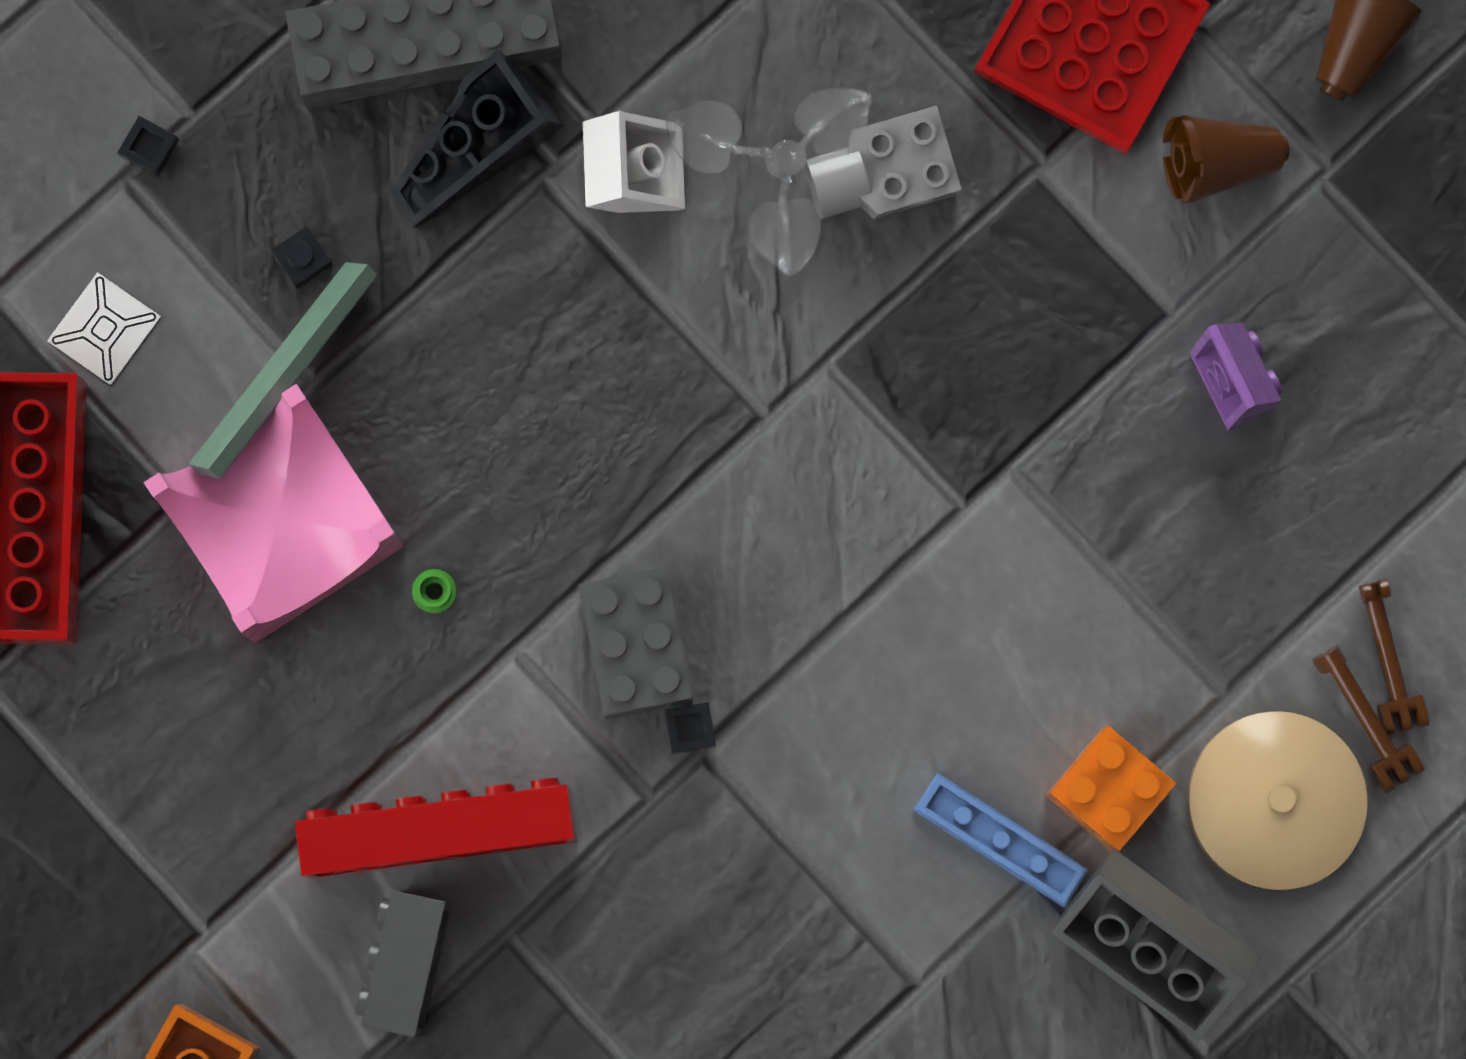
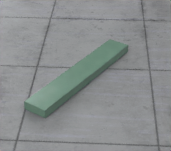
M345 262L188 465L195 472L208 477L222 478L274 411L282 398L281 393L295 384L374 282L377 274L369 265Z

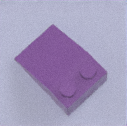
M1243 322L1215 324L1208 327L1189 352L1227 430L1275 409L1282 402L1279 395L1283 391L1279 379L1273 370H1266L1260 358V355L1263 354L1261 343L1253 331L1247 332Z

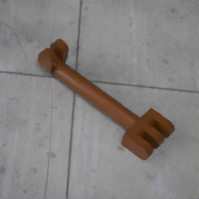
M1386 579L1360 585L1359 590L1362 602L1366 604L1391 701L1376 706L1380 722L1388 735L1394 734L1395 726L1392 716L1397 715L1401 730H1411L1412 722L1409 712L1414 711L1418 726H1429V717L1423 695L1408 698L1383 602V599L1391 597L1389 583Z
M1335 645L1328 649V652L1313 658V662L1321 674H1332L1381 759L1370 765L1369 768L1383 791L1388 793L1395 789L1387 772L1391 770L1398 782L1403 784L1410 780L1402 763L1406 761L1415 775L1425 770L1411 744H1404L1398 749L1395 748L1346 665L1347 660L1338 645Z

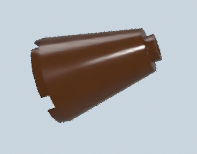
M1335 0L1316 80L1323 83L1320 91L1342 102L1346 95L1355 98L1417 23L1422 10L1408 0Z
M1182 115L1172 117L1167 122L1163 134V143L1170 142V156L1163 157L1166 182L1172 196L1175 199H1183L1181 203H1193L1280 171L1284 161L1288 160L1290 154L1288 139L1276 127Z

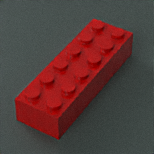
M0 372V644L77 645L87 383L77 373Z
M546 778L530 781L531 789L515 791V786L512 784H501L485 787L486 795L471 797V792H468V790H457L440 793L441 801L427 803L426 798H423V796H413L396 799V807L382 809V804L377 802L351 805V814L338 815L337 810L333 811L332 808L306 811V820L295 821L301 876L319 878L576 843L577 838L570 788L567 784L560 785L557 778Z

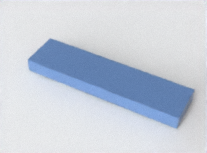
M936 773L913 810L1063 908L1067 905L1089 870L939 773Z

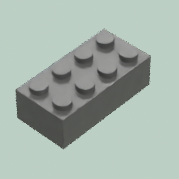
M1116 849L1110 852L1066 907L1051 932L1197 1042L1246 987L1261 958Z

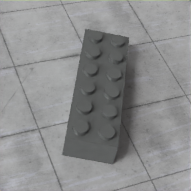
M343 0L285 11L300 95L307 109L464 79L466 75L497 50L501 51L518 68L562 60L551 0Z

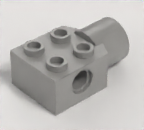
M937 105L854 129L848 137L846 148L804 160L810 191L821 219L862 208L874 220L956 196L962 190Z

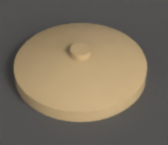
M1290 712L1257 713L1235 721L1222 729L1206 744L1199 754L1188 783L1187 810L1194 836L1203 852L1218 869L1229 877L1259 889H1297L1316 883L1332 874L1348 859L1355 849L1363 832L1367 816L1366 784L1362 770L1350 748L1335 732L1325 725L1309 717Z

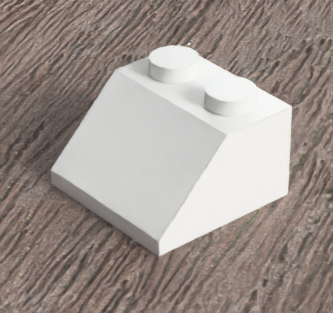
M622 111L583 121L586 207L616 213L677 211L685 209L682 124Z

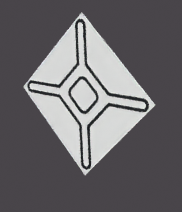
M97 272L47 341L111 385L161 316Z

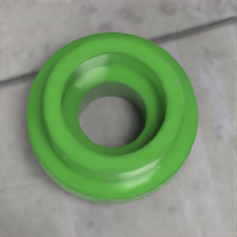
M430 569L422 572L415 579L412 587V596L417 606L423 611L432 614L448 610L453 605L457 595V588L453 578L445 571L439 569ZM439 584L442 586L443 594L439 599L432 600L427 597V589L430 585Z

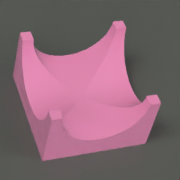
M297 384L281 393L282 398L274 411L222 478L217 479L200 475L189 466L173 473H157L144 482L153 498L167 513L208 573L229 608L232 620L240 632L255 644L404 547Z

